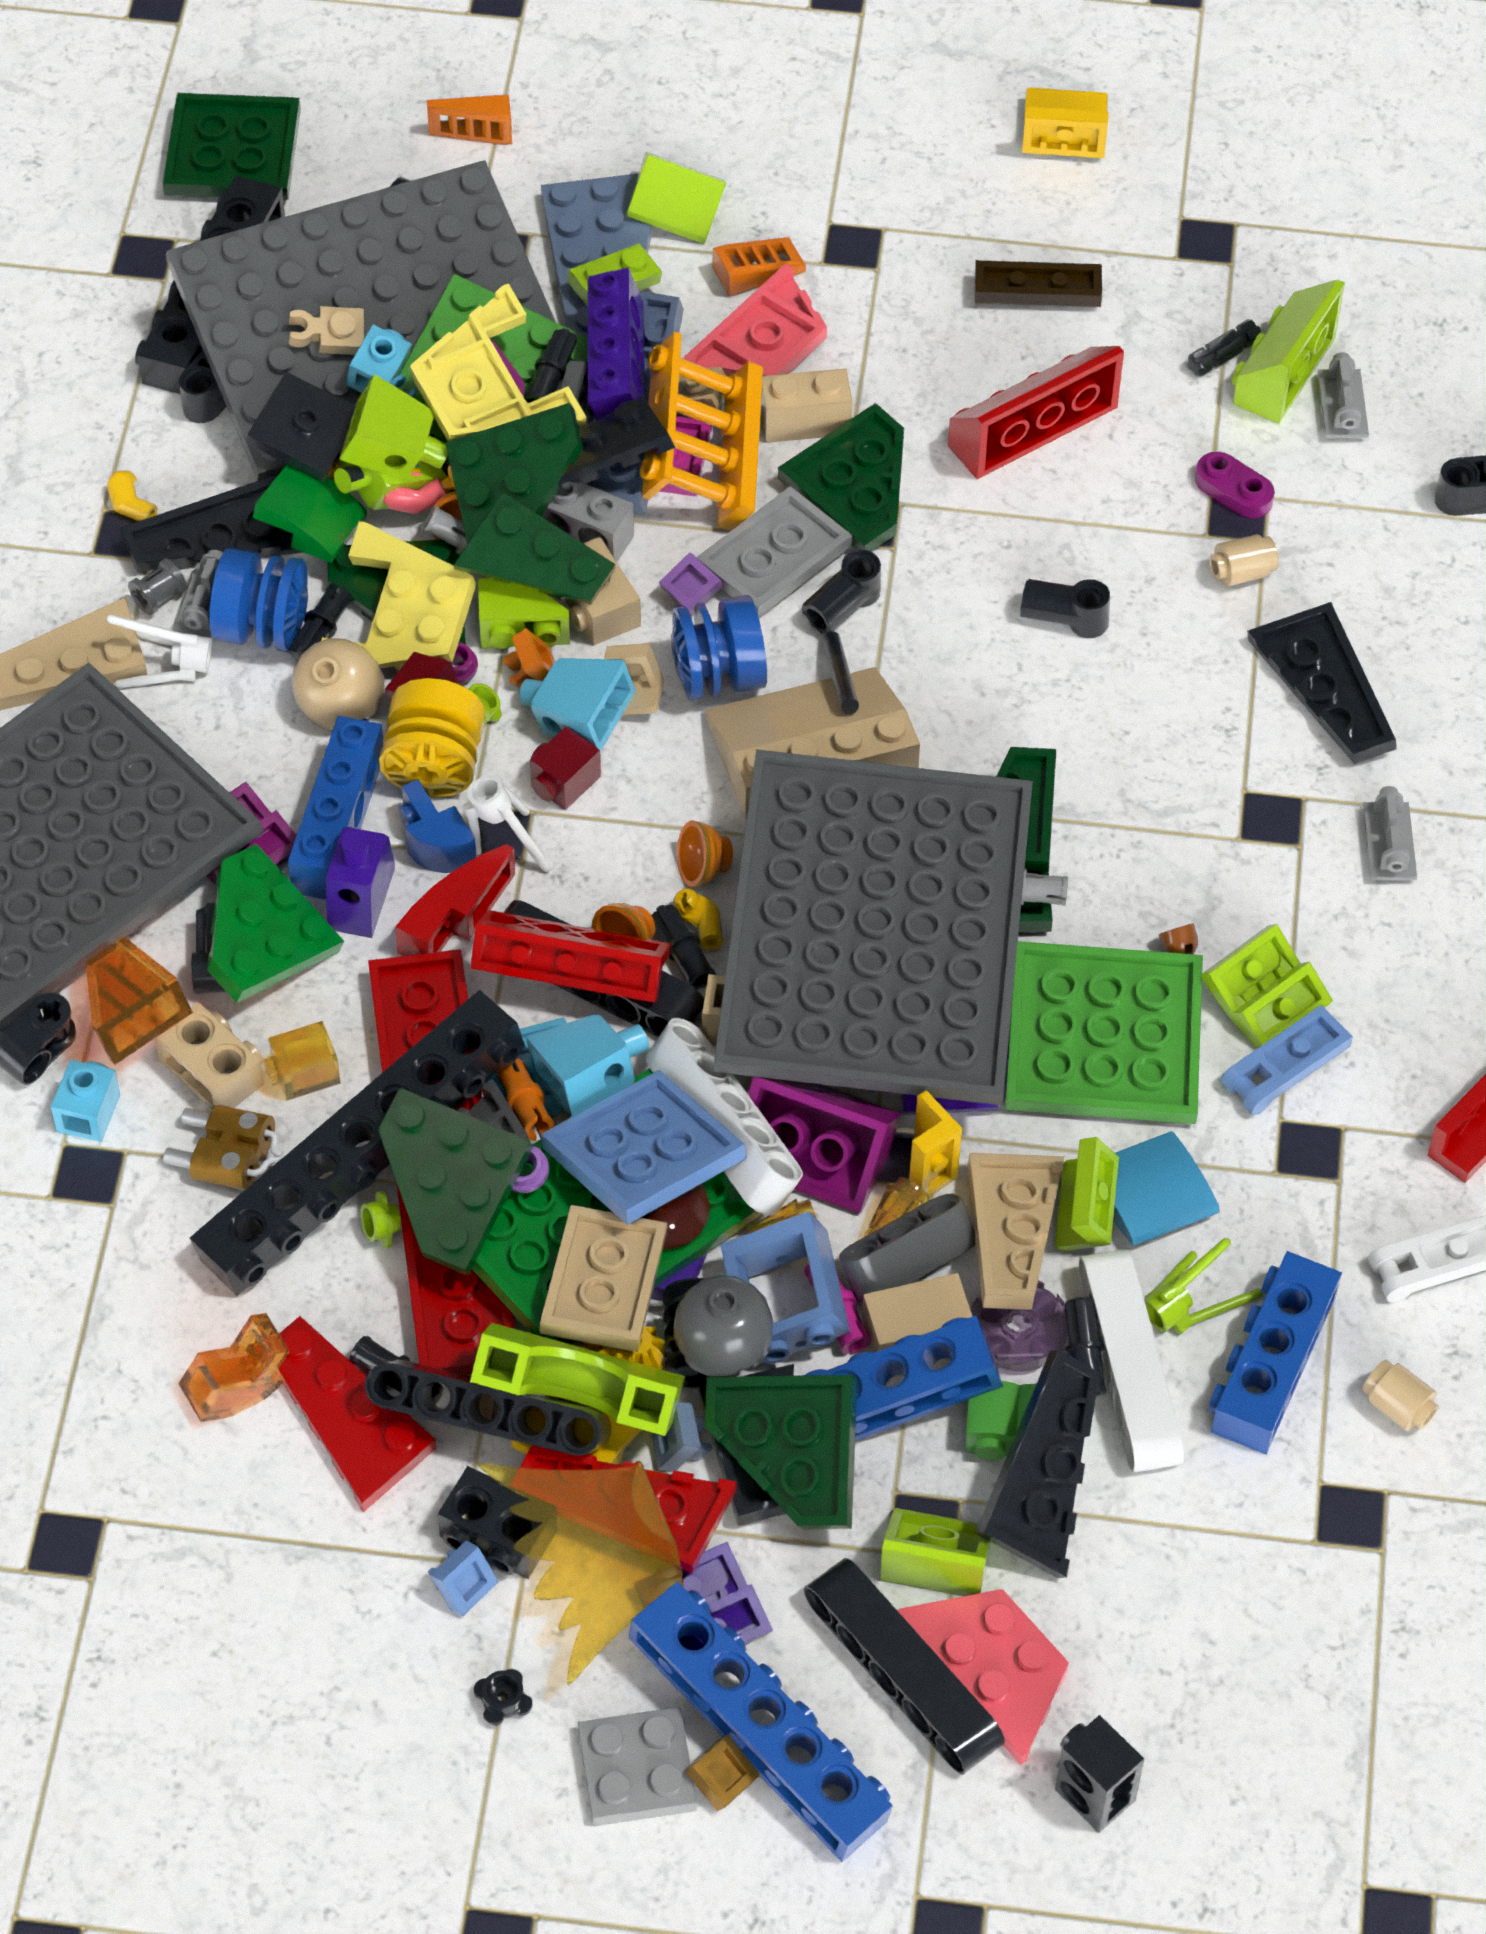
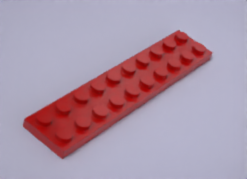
M461 949L368 960L382 1072L468 1000ZM471 1049V1050L465 1052L464 1054H469V1053H472V1052H474V1051H476V1050H475V1049ZM442 1079L434 1080L430 1082L428 1085L436 1084L440 1082ZM481 1090L475 1096L466 1098L454 1110L458 1111L463 1107L469 1111L482 1098ZM396 1182L419 1364L470 1375L473 1371L482 1333L491 1323L515 1329L513 1313L472 1269L467 1276L424 1258Z

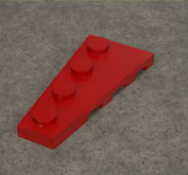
M301 1316L296 1318L263 1346L265 1357L294 1403L300 1407L308 1420L309 1427L317 1440L322 1442L332 1458L334 1467L341 1478L345 1479L354 1493L356 1502L363 1512L437 1449L436 1439L410 1415L381 1408L373 1404L365 1391V1379L367 1376Z
M532 1445L510 1486L555 1507L557 1515L693 1574L736 1492L737 1481L719 1478L717 1483L695 1479L693 1473L673 1470L672 1474L646 1470L643 1464L623 1461V1465L597 1461V1457L593 1455H571Z

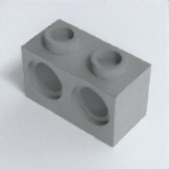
M570 481L562 484L561 493L554 496L542 517L582 543L601 537L616 562H618L634 537L633 503L587 484H582V482L575 483Z

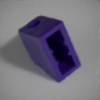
M352 827L342 829L326 876L327 922L335 931L373 938L395 870V861L389 836ZM350 890L358 894L359 901L351 902Z

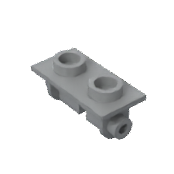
M1345 352L1337 353L1333 356L1329 369H1321L1317 372L1325 437H1369L1361 370L1355 369V361L1349 354Z
M210 550L208 554L202 556L200 563H196L173 631L210 637L212 641H217L211 636L209 618L212 587L216 569L223 554L221 551Z
M1393 786L1383 787L1380 789L1375 802H1363L1371 880H1417L1409 802H1403V796L1398 792L1397 788Z

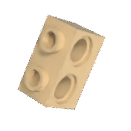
M199 1002L195 1003L154 1035L159 1061L212 1110L216 1105L235 1108L264 1085L261 1066L263 1058L258 1049L247 1040L242 1043L232 1033L230 1025L218 1012L211 1014ZM195 1041H204L201 1044H191ZM225 1070H236L232 1073H222Z

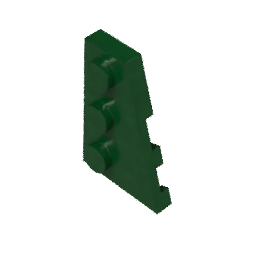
M504 492L454 564L455 570L493 577V580L509 584L513 582L536 588L543 593L590 605L616 568L615 563Z
M1010 747L996 777L1033 781L1025 869L1027 871L1049 872L1056 749Z

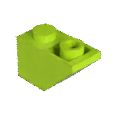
M478 578L481 648L506 649L515 647L512 637L525 628L549 647L570 645L569 610L536 588L513 582L509 584L493 580V578Z

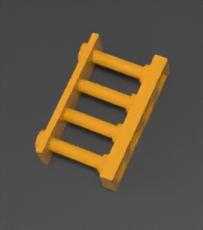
M674 331L661 344H657L649 355L648 368L651 369L648 404L669 433L676 447L675 449L718 465L720 484L674 467V449L661 453L659 448L656 447L645 452V458L640 468V476L643 478L642 497L650 500L667 484L682 488L715 501L718 507L717 526L732 531L755 512L763 367L748 361L735 374L726 376L680 357L682 334ZM679 376L721 392L722 397L725 398L724 411L678 394ZM676 413L684 414L719 428L720 433L723 434L722 448L675 430Z

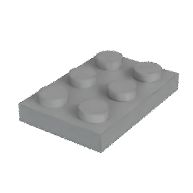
M790 486L696 558L721 580L723 585L721 589L733 598L750 595L756 606L758 617H761L852 546V535Z

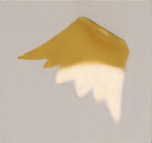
M636 1461L633 1467L603 1470H539L478 1463V1466L494 1480L529 1499V1501L511 1506L509 1509L512 1513L528 1520L543 1523L522 1537L514 1545V1549L523 1555L546 1561H555L536 1586L534 1598L539 1600L574 1598L564 1611L558 1629L562 1631L581 1624L569 1661L567 1685L569 1686L604 1647L631 1624V1620L675 1582L678 1581L683 1585L676 1542L640 1461Z

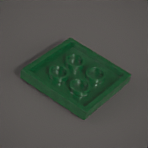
M177 93L163 178L164 195L219 197L223 190L227 191L236 175L282 187L283 200H288L301 112L300 97Z

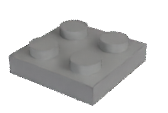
M681 1707L578 1722L593 1826L697 1811L694 1783L684 1771L690 1766Z

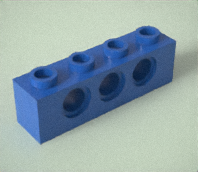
M343 716L337 717L288 859L290 881L304 896L326 900V876L341 831L345 827L357 829L362 827L380 773L379 757L383 747V729L380 723Z
M1289 1251L1286 1252L1280 1267L1270 1266L1261 1289L1262 1293L1267 1294L1262 1307L1253 1304L1243 1329L1244 1332L1249 1333L1244 1346L1236 1343L1227 1362L1225 1371L1232 1373L1226 1386L1218 1383L1210 1399L1207 1411L1214 1413L1211 1433L1267 1455L1335 1301L1342 1272ZM1281 1308H1293L1299 1313L1289 1314L1281 1310ZM1263 1347H1275L1279 1349L1281 1353H1269L1265 1351ZM1255 1386L1262 1389L1264 1393H1251L1245 1387Z
M976 1315L969 1318L959 1317L951 1319L944 1323L940 1329L921 1336L908 1335L899 1339L894 1346L875 1353H859L851 1357L845 1364L829 1370L817 1369L805 1374H852L857 1378L855 1441L1004 1387L987 1336ZM951 1358L950 1363L946 1367L938 1370L932 1369L938 1360ZM897 1375L904 1376L898 1385L885 1387L888 1380Z

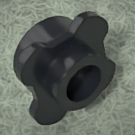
M518 1670L496 1671L487 1678L479 1679L475 1683L474 1695L476 1698L481 1699L485 1708L483 1717L488 1724L497 1726L503 1722L504 1718L515 1714L525 1716L531 1711L533 1706L532 1698L525 1695L522 1684L523 1676ZM505 1693L508 1695V1698L505 1701H501L498 1696Z

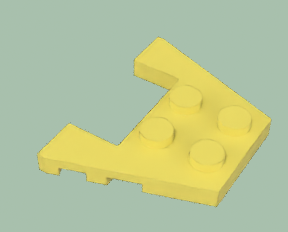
M509 283L499 288L495 292V297L484 307L478 306L471 312L469 319L455 332L451 333L449 331L410 365V376L426 404L432 409L434 418L447 441L570 403L575 410L578 427L580 428L586 424L587 417L569 386L527 403L492 344L491 337L526 323V312Z
M359 521L348 555L352 564L389 569L367 642L354 643L364 647L378 662L379 669L395 666L396 670H400L413 652L431 657L439 656L448 662H453L476 587L473 576L467 572L455 570L453 565L366 522Z

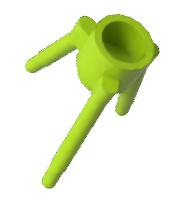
M1223 1238L1192 1267L1190 1265L1197 1259V1253L1190 1251L1158 1287L1145 1296L1144 1301L1150 1322L1158 1330L1166 1332L1173 1327L1178 1334H1182L1194 1324L1248 1304L1264 1295L1261 1289L1257 1288L1189 1314V1308L1193 1306V1300L1185 1287L1230 1246L1231 1241L1229 1238Z

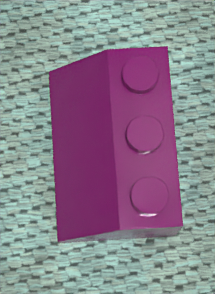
M753 1076L748 1092L749 1097L803 1171V1177L794 1189L860 1214L888 1159L902 1114L822 1084Z

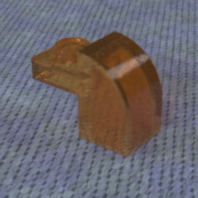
M267 1313L250 1315L230 1347L198 1352L178 1384L200 1422L231 1417L264 1401L284 1382V1378L278 1368L289 1353V1349Z

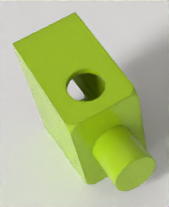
M374 374L357 400L340 460L395 478L406 479L419 460L440 469L448 453L446 443L429 436L434 418L432 409Z

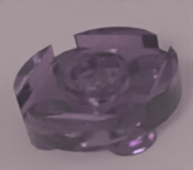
M1038 1280L1032 1310L983 1308L981 1296H977L971 1307L972 1316H977L987 1336L997 1368L1021 1372L1035 1370L1044 1366L1050 1351L1061 1350L1064 1346L1068 1332L1065 1303L1058 1294L1055 1297L1052 1292L1045 1289V1283ZM1020 1315L1024 1323H1032V1327L1019 1332L1009 1328L1007 1324L1012 1323L1013 1316Z

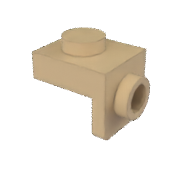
M650 643L607 646L604 659L623 660L636 689L622 715L657 712L665 679Z

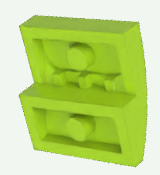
M1278 924L1266 926L1200 975L1228 1017L1256 1048L1268 1042L1320 1005L1325 1008L1333 1002L1310 962L1300 963Z

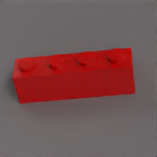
M1120 346L1089 347L1077 354L1066 356L1060 363L1042 372H1035L1029 375L1024 381L1006 390L995 392L990 398L971 408L961 409L949 419L948 447L978 480L1118 408L1124 350Z

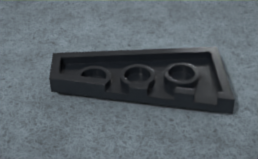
M279 474L120 527L121 538L136 571L155 570L158 568L159 562L165 558L171 560L177 567L193 566L196 563H200L202 556L208 554L210 550H219L223 553L227 548L255 551L259 553L261 558L304 553L291 548L293 533L253 518L255 503Z

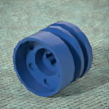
M236 548L225 549L216 569L211 593L209 625L213 639L243 645L249 640L255 626L256 640L260 648L267 649L271 647L274 641V646L278 651L289 652L291 644L301 630L307 610L308 573L304 559L291 558L288 559L285 565V560L282 556L274 555L269 559L263 572L261 556L258 552Z
M750 595L721 599L718 604V619L713 622L706 605L703 603L695 605V625H693L691 615L686 606L673 608V629L671 633L673 660L677 675L681 679L687 698L690 701L702 699L703 678L709 694L712 697L719 696L722 675L727 674L730 684L736 693L766 687L767 663L764 640L756 606Z

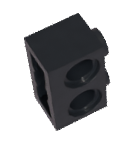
M470 1466L466 1467L437 1514L440 1537L443 1538L449 1547L457 1550L465 1541H468L479 1547L485 1559L497 1571L506 1575L516 1573L526 1579H529L558 1531L557 1510L555 1507ZM471 1511H478L484 1514L483 1517L477 1520H467L462 1517ZM517 1532L529 1536L520 1542H513L507 1539L510 1534Z
M1099 1714L1087 1726L1083 1723L1074 1726L1060 1743L1062 1749L1060 1760L1057 1763L1058 1773L1055 1791L1098 1833L1136 1801L1145 1759Z

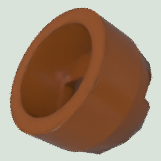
M1194 923L1158 934L1165 952L1194 954L1199 945Z

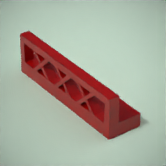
M487 910L476 923L470 969L655 1003L659 994L662 967L669 957L671 943Z
M1486 1074L1435 1125L1427 1155L1464 1183L1486 1162Z

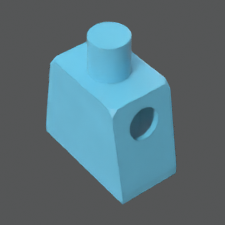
M560 658L554 662L543 681L534 679L524 680L520 688L519 697L523 705L531 706L538 726L546 736L554 738L566 726L596 746L601 752L636 689L623 660Z
M591 1015L526 1037L535 1075L570 1117L632 1085L635 1077L630 1058L649 1050L647 1036L639 1024L616 1033L601 1015Z

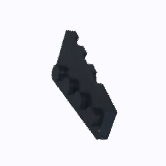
M643 396L635 400L626 401L620 404L612 413L595 422L586 423L579 428L583 450L574 464L570 463L558 482L560 488L556 495L561 493L562 484L570 481L575 483L582 482V484L599 478L600 469L621 462L623 468L641 462L639 454L658 447L661 453L676 448L669 433Z
M1331 602L1247 630L1248 641L1354 764L1397 749L1396 738Z
M1052 1350L1048 1354L975 1534L1056 1578H1067L1070 1559H1065L1069 1535H1074L1077 1513H1073L1077 1484H1082L1085 1463H1081L1084 1439L1090 1436L1100 1372L1061 1350Z

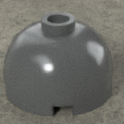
M718 1275L701 1280L686 1291L677 1306L674 1322L676 1347L678 1346L679 1351L685 1356V1362L692 1369L708 1377L739 1376V1371L748 1369L753 1364L754 1368L761 1364L771 1348L773 1318L766 1297L753 1284L736 1276Z

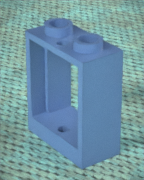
M810 1211L720 1244L727 1276H736L749 1283L750 1277L808 1256L819 1307L773 1323L771 1348L760 1365L782 1362L790 1354L809 1347L826 1346L832 1343L836 1337L850 1332L828 1231Z

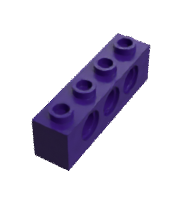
M629 267L588 276V403L596 420H599L615 411L620 404L626 401L635 400L640 396L645 398L644 302Z

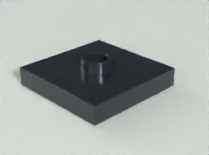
M285 372L249 431L246 444L325 482L341 455L356 406Z

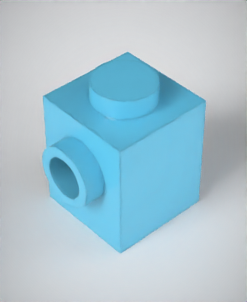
M372 325L349 366L346 385L362 393L374 374L391 384V381L400 375L406 364L412 344L405 341L404 337L394 330H383Z
M69 1060L51 1105L56 1132L98 1142L103 1141L120 1098L116 1070L95 1061L83 1063Z

